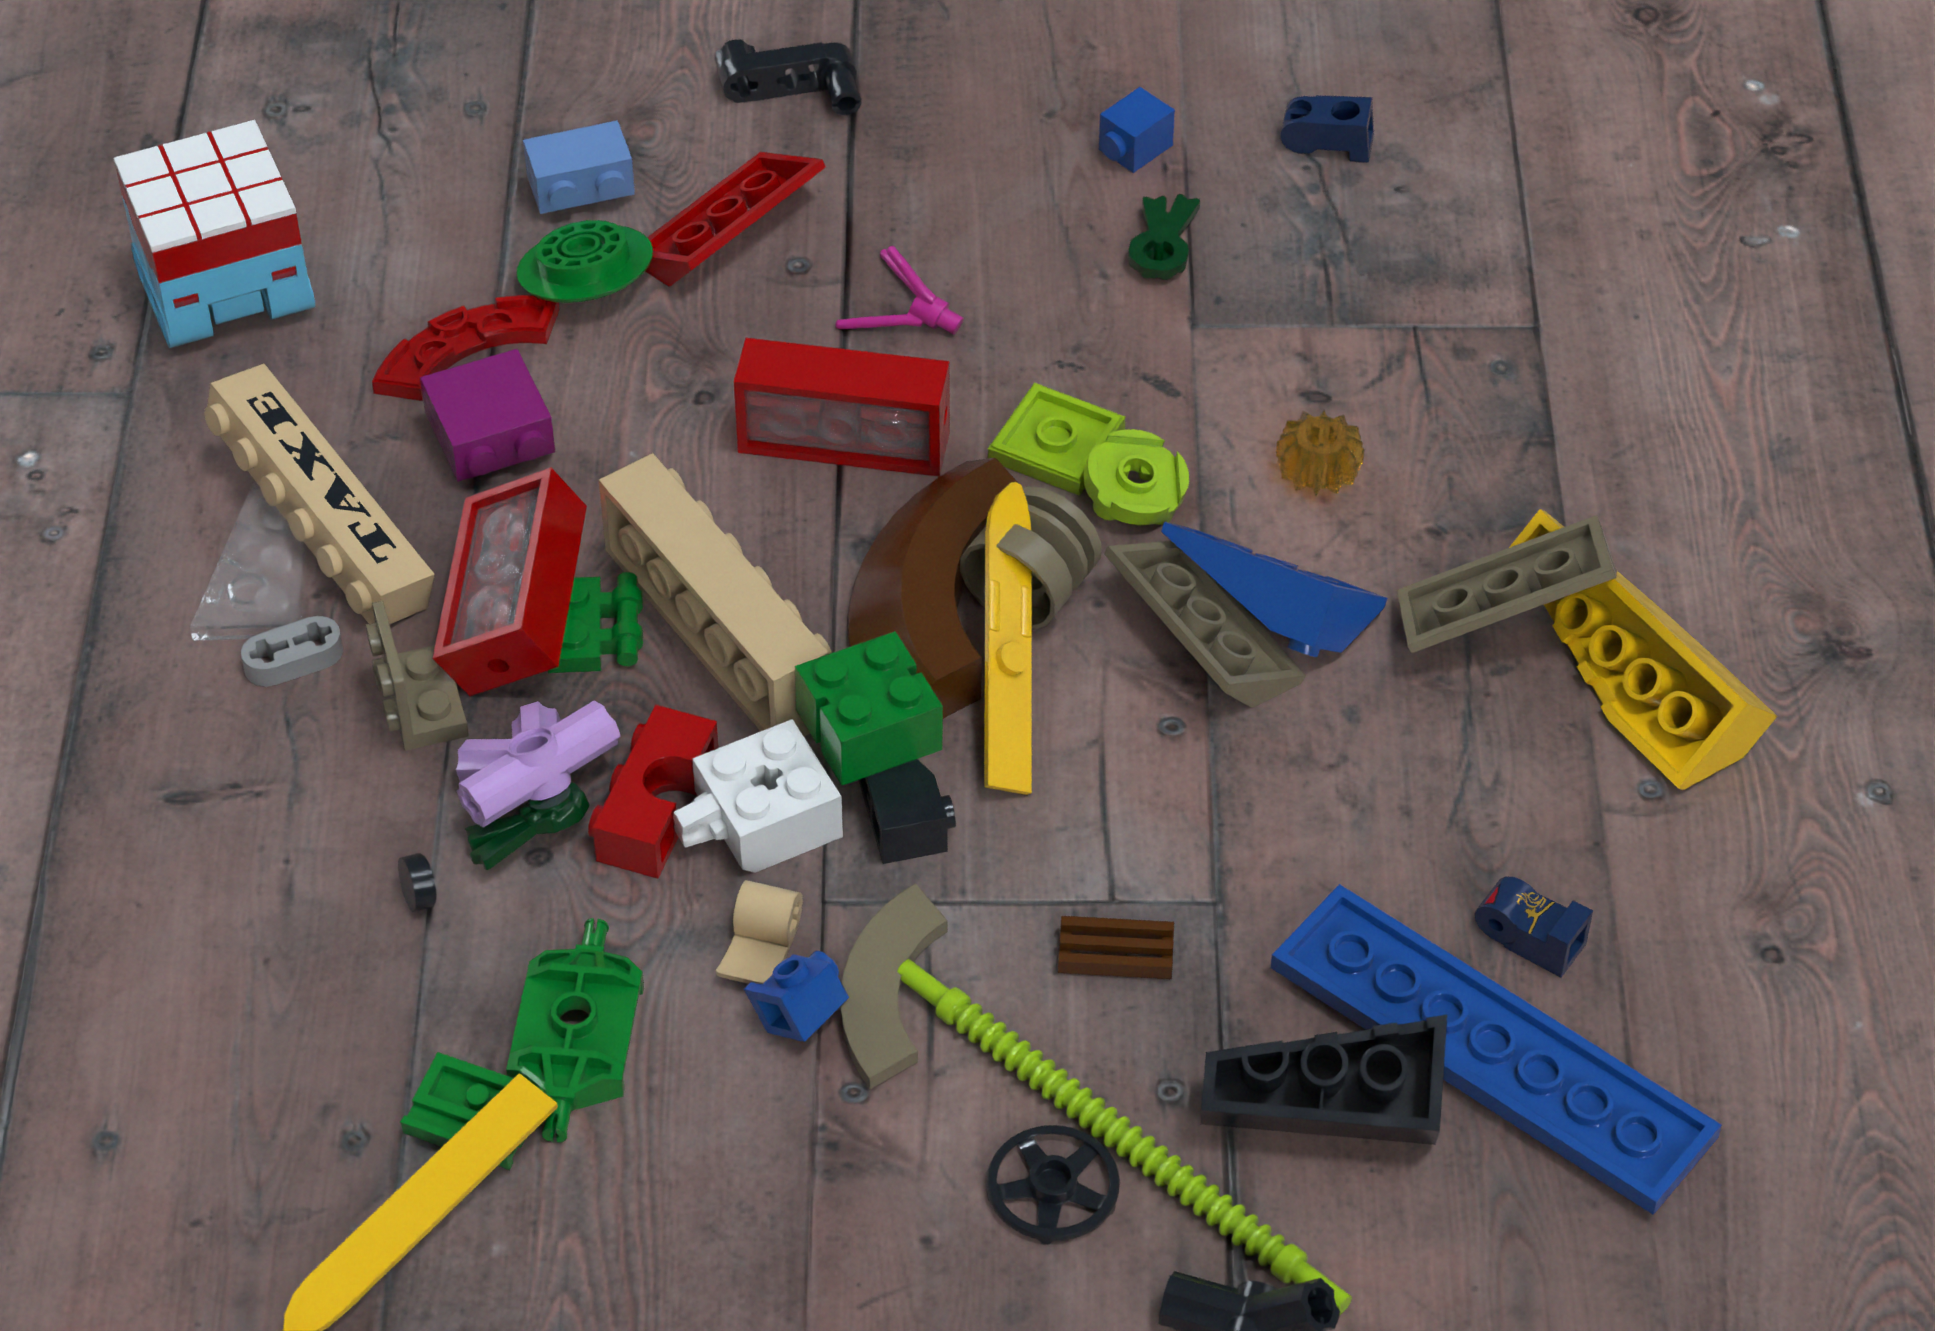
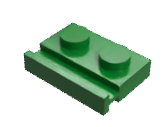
M437 1052L412 1099V1108L407 1116H403L400 1122L403 1133L443 1147L514 1078ZM524 1141L518 1146L519 1148L522 1147ZM518 1147L498 1166L510 1170L513 1165L512 1158Z

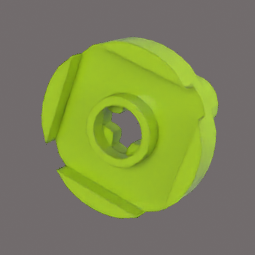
M1125 429L1109 434L1105 442L1098 446L1096 444L1092 448L1083 473L1085 489L1089 497L1094 501V512L1102 519L1109 521L1118 520L1133 525H1163L1164 522L1169 523L1175 511L1182 504L1189 485V471L1184 458L1178 451L1174 457L1169 450L1163 447L1164 439L1147 431ZM1130 471H1136L1140 479L1148 480V482L1135 483L1127 477Z

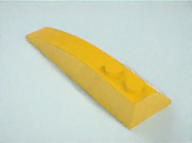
M1539 509L1510 547L1561 529L1564 526L1546 511ZM1618 571L1614 579L1544 604L1554 621V624H1552L1560 640L1568 645L1579 663L1576 666L1585 682L1592 685L1603 705L1600 707L1608 721L1678 789L1685 790L1744 758L1778 717L1707 649Z

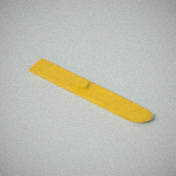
M1011 482L996 495L988 512L985 530L984 788L1029 795L1032 793V570L1015 557L1002 552L996 546L1014 524L1031 530L1030 514L1022 485L1017 482Z
M519 1073L306 1277L293 1293L285 1311L283 1331H324L342 1317L558 1108L557 1102Z

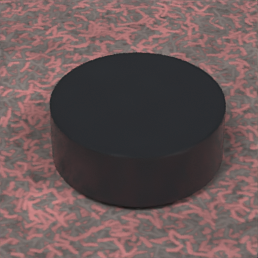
M421 853L400 857L398 860L399 879L409 909L412 912L434 907L436 903V887L433 873L426 857Z

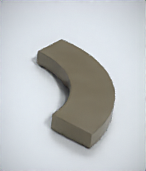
M916 883L896 895L868 922L858 936L843 972L842 985L849 996L841 1005L844 1040L859 1075L869 1089L876 1087L918 1063V1050L909 1039L900 1017L898 996L902 981L901 975L897 970L907 959H911L914 962L926 947L948 932V920Z

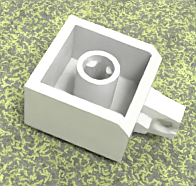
M793 719L692 758L695 792L698 797L694 799V802L674 811L673 816L675 832L685 848L713 839H724L743 870L755 873L843 837L841 795Z

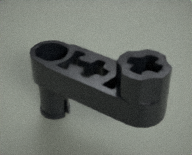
M742 39L727 41L721 49L715 52L714 60L724 94L729 100L736 103L828 90L832 102L831 106L836 114L850 115L861 107V96L857 91L854 81L857 72L850 49L845 44L839 42L824 44L820 42L756 52L754 46L747 44ZM809 65H813L815 71L810 72ZM791 69V73L785 75L786 70Z

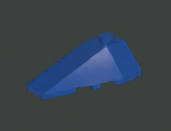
M1164 522L1161 530L1166 537L1268 629L1290 638L1288 648L1309 656L1318 657L1320 649L1342 653L1385 608L1388 599L1330 576L1324 577L1302 569L1297 571L1298 565L1260 553H1255L1254 555L1252 554L1253 550L1193 528Z

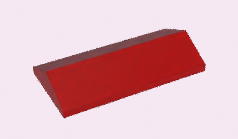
M759 152L647 237L652 244L653 255L651 263L645 272L668 287L672 286L825 169L826 166L823 159Z

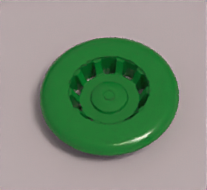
M585 220L569 223L547 234L522 257L517 267V279L526 292L546 301L558 303L591 301L614 294L634 283L649 267L652 260L653 247L650 240L644 234L629 227L604 220Z

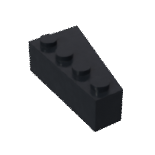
M1447 1015L1428 1017L1425 1021L1398 1025L1396 1022L1373 1026V1029L1342 1034L1337 1032L1314 1035V1038L1284 1043L1281 1040L1206 1052L1201 1125L1436 1145L1441 1122Z

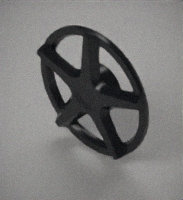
M1059 1125L1034 1127L1016 1134L997 1150L987 1172L988 1201H990L1001 1220L1015 1231L1038 1239L1042 1244L1046 1245L1052 1241L1077 1238L1096 1229L1110 1214L1114 1213L1120 1190L1119 1171L1109 1151L1089 1134L1075 1128ZM1058 1134L1076 1138L1084 1142V1144L1067 1158L1058 1155L1047 1156L1039 1147L1034 1137ZM1018 1145L1030 1168V1176L1025 1179L998 1184L997 1175L1003 1159L1011 1149ZM1097 1154L1104 1161L1109 1173L1107 1196L1080 1184L1077 1180L1079 1174ZM1035 1198L1039 1203L1038 1226L1017 1217L1007 1208L1003 1200ZM1065 1202H1073L1097 1210L1091 1217L1078 1224L1057 1228L1061 1208Z

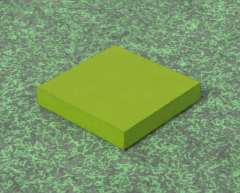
M1034 383L988 447V458H996L1008 469L1080 496L1085 488L1083 473L1090 451L1096 444L1098 446L1105 442L1109 434L1118 430H1125L1126 417Z

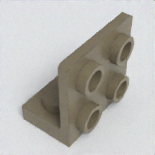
M383 601L372 603L375 623L367 624L366 632L372 656L381 655V658L372 660L378 691H382L383 697H391L382 700L389 732L400 731L405 751L469 737L467 721L456 682L432 659L435 645L397 653Z

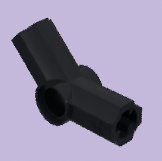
M1174 1271L1172 1276H1169L1159 1312V1325L1180 1331H1328L1335 1329L1340 1310L1335 1302L1334 1289L1321 1278L1279 1289L1258 1281H1246L1239 1284L1237 1288Z

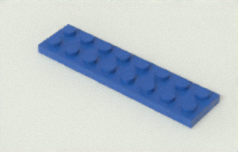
M1340 884L1272 954L1271 969L1366 1030L1373 1029V1026L1396 1022L1399 1025L1425 1021L1428 1017L1447 1015L1443 1080L1652 1215L1656 1213L1719 1138L1722 1126L1720 1123Z

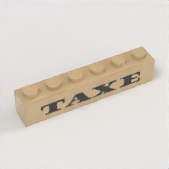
M261 364L210 383L208 405L204 412L210 431L215 436L222 438L233 452L237 465L243 471H248L260 486L267 503L271 506H276L288 521L294 537L307 545L317 558L322 572L327 577H332L342 589L351 609L355 613L361 614L369 624L375 623L372 606L374 602L383 601L389 624L428 609L435 574L265 364Z

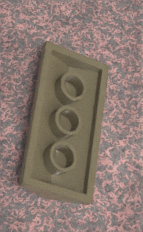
M1598 516L1579 521L1397 589L1408 647L1411 653L1428 648L1614 579L1617 576V570Z
M1172 541L1107 547L1104 555L1226 694L1254 708L1303 682L1306 675L1253 615Z

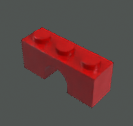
M655 704L646 724L639 723L633 733L630 745L631 753L625 765L618 764L610 781V794L604 806L597 805L592 812L588 826V835L594 838L596 862L659 878L679 837L675 832V822L673 819L676 803L657 798L656 796L667 791H683L697 795L694 785L692 758L719 748L717 721Z

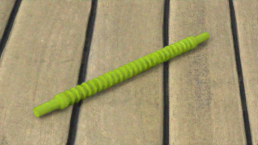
M907 959L900 965L897 972L901 975V981L936 1007L935 1013L939 1019L947 1025L952 1026L956 1024L957 1032L960 1034L968 1033V1039L971 1043L981 1041V1051L985 1053L993 1051L992 1057L996 1062L1005 1060L1004 1066L1007 1071L1018 1069L1017 1077L1019 1080L1025 1081L1030 1079L1029 1086L1032 1090L1042 1088L1041 1094L1043 1099L1049 1100L1054 1098L1055 1108L1063 1109L1067 1107L1066 1114L1068 1118L1074 1119L1079 1116L1081 1128L1092 1126L1091 1133L1093 1137L1100 1138L1105 1136L1104 1144L1106 1147L1111 1148L1117 1145L1116 1152L1119 1157L1130 1155L1129 1163L1132 1167L1142 1165V1174L1146 1177L1155 1175L1154 1181L1157 1186L1162 1187L1167 1184V1192L1170 1196L1180 1194V1202L1183 1206L1193 1204L1194 1215L1201 1216L1206 1214L1207 1225L1214 1226L1219 1224L1220 1235L1227 1236L1232 1234L1233 1245L1240 1246L1245 1244L1246 1255L1253 1256L1258 1254L1259 1265L1266 1266L1270 1264L1271 1274L1281 1282L1288 1284L1293 1281L1295 1284L1321 1278L1334 1289V1298L1340 1310V1315L1347 1309L1351 1303L1352 1296L1307 1262L1308 1256L1306 1252L1295 1244L1285 1246V1238L1281 1234L1271 1236L1272 1229L1270 1225L1264 1224L1259 1227L1257 1215L1251 1214L1246 1217L1245 1206L1238 1204L1233 1207L1231 1195L1225 1194L1220 1197L1218 1185L1212 1184L1207 1187L1205 1175L1200 1174L1194 1177L1193 1166L1185 1165L1181 1167L1180 1156L1173 1155L1168 1157L1167 1146L1160 1145L1155 1147L1156 1141L1153 1136L1148 1135L1143 1138V1130L1140 1126L1130 1128L1131 1122L1129 1117L1122 1116L1117 1118L1118 1111L1115 1107L1105 1109L1104 1098L1097 1097L1092 1099L1093 1092L1090 1088L1085 1087L1080 1090L1079 1079L1072 1078L1067 1080L1068 1073L1065 1069L1061 1068L1055 1071V1061L1052 1059L1043 1061L1042 1051H1031L1029 1041L1023 1040L1018 1043L1019 1036L1017 1032L1010 1031L1006 1033L1007 1027L1004 1022L994 1024V1015L989 1012L982 1014V1006L978 1003L971 1004L970 996L956 987L947 988L911 959Z

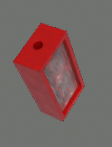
M745 338L734 378L738 453L940 476L950 434V361Z
M552 467L465 498L432 659L469 696L559 666L587 505Z

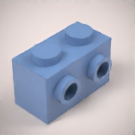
M618 120L523 140L527 177L540 214L635 195L632 158Z

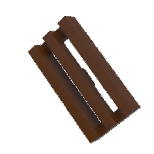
M1061 916L1058 973L1172 979L1174 922ZM1071 950L1105 952V955L1071 953ZM1127 953L1161 955V958L1127 956Z

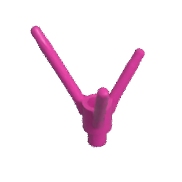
M890 246L887 250H881L880 257L916 296L909 312L901 315L841 319L835 323L837 329L902 325L921 327L923 324H926L933 329L939 326L955 335L964 318L948 309L949 303L934 295L894 246Z

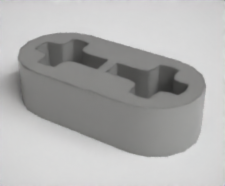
M324 616L308 617L259 633L249 638L241 649L245 676L251 683L264 687L278 685L326 669L336 664L343 653L338 624ZM320 639L323 645L316 646L313 640ZM269 656L272 661L264 663L261 658Z

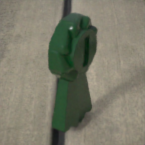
M1178 194L1170 212L1167 213V198L1165 196H1160L1156 199L1143 197L1142 213L1147 231L1131 239L1128 250L1129 266L1140 272L1141 276L1146 279L1160 278L1161 280H1169L1177 273L1184 272L1189 248L1188 244L1180 236L1199 211L1200 199H1188L1183 194Z
M571 782L567 789L552 798L545 800L529 799L520 808V814L497 819L484 828L478 824L465 828L472 850L469 855L473 864H483L484 869L489 870L535 835L556 833L579 822L590 806L585 793L577 784Z

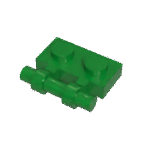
M623 572L617 576V587L612 592H602L600 576L574 577L559 666L548 670V673L601 671L602 655L616 654V660L622 666H633L638 662V650L643 646V629L638 624V614L643 609V593L638 588V578L634 573ZM602 618H617V623L612 628L602 629Z

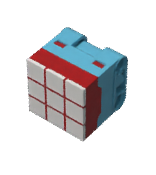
M255 120L114 157L132 239L131 250L134 262L169 348L214 336L211 317L214 324L217 325L263 312V304L271 320L315 308V299L307 274L296 209Z

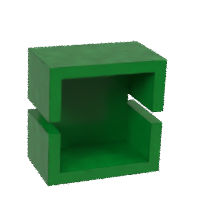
M896 631L795 666L796 711L816 744L821 742V752L841 786L942 750L943 705L922 672L917 673V664Z

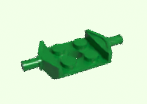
M594 918L585 921L582 944H576L575 949L545 950L529 961L506 1072L507 1076L515 1078L520 1073L535 1086L543 1088L544 1093L557 1102L558 1108L545 1120L544 1129L542 1130L543 1138L550 1142H554L555 1131L557 1143L564 1142L567 1139L570 1115L574 1109L578 1110L624 1097L625 1086L623 1076L638 997L643 995L644 992L643 971L628 957L605 952L604 945L609 925L602 919L597 920L596 930ZM573 1009L584 1010L590 1014L585 1021L578 1024H567L560 1020L563 1014Z

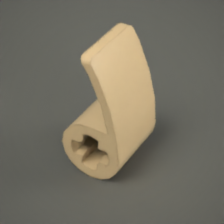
M745 880L739 890L734 908L733 927L735 935L720 965L716 969L717 976L747 984L750 982L763 984L772 975L774 968L786 959L801 917L802 893Z

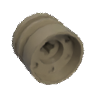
M1027 486L1023 488L1027 499L1031 530L1014 524L996 546L1002 552L1015 557L1032 570V630L1045 627L1051 622L1070 598L1072 591L1079 587L1101 559V541L1094 525L1083 511L1064 496L1046 488ZM986 526L960 558V572L967 589L984 608Z

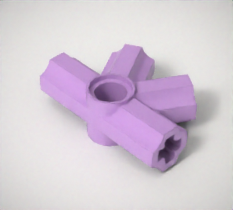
M539 701L521 706L518 717L512 721V739H466L458 749L459 758L456 772L460 783H458L459 789L456 792L462 806L470 814L473 821L484 828L529 799L545 800L560 794L570 785V774L618 744V738L621 735L617 724L608 714L605 707L596 701L590 702L563 720L560 719L555 708H547Z

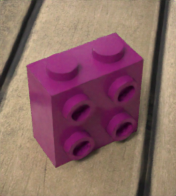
M518 349L420 377L425 414L458 482L555 452L552 417Z

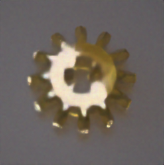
M1325 409L1316 417L1303 411L1298 421L1287 420L1283 433L1280 435V441H1277L1276 457H1278L1282 479L1293 480L1296 491L1305 487L1312 488L1315 496L1318 495L1321 489H1328L1334 494H1338L1342 484L1353 485L1355 478L1358 476L1360 465L1363 464L1365 449L1362 448L1363 442L1359 434V427L1348 425L1345 415H1340L1336 418L1328 417Z

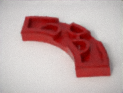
M517 295L495 298V304L469 310L465 306H461L445 312L428 321V327L409 341L406 339L400 341L387 355L372 380L373 393L423 401L420 377L446 370L458 361L492 347L517 343L547 344L560 311L559 303L546 301L533 295Z

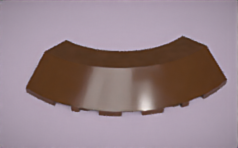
M996 458L966 461L939 476L917 492L892 516L877 535L863 559L853 587L849 607V646L851 647L896 631L917 664V673L922 672L943 705V719L981 699L982 657L969 641L957 613L964 579L960 572V558L986 526L988 512L996 495L1009 483L1017 482Z

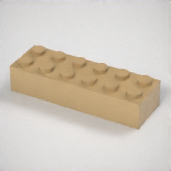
M653 453L599 479L605 549L624 572H631L637 576L638 588L642 590L643 595L760 731L793 719L804 737L810 734L796 711L795 666L831 654V649L826 640L818 633L812 634L802 622L796 606L788 599L782 600L772 588L766 572L760 566L753 567L744 557L736 538L731 533L724 534L714 523L712 514L706 504L701 500L695 501L685 490L684 483L679 474L673 468L667 470Z

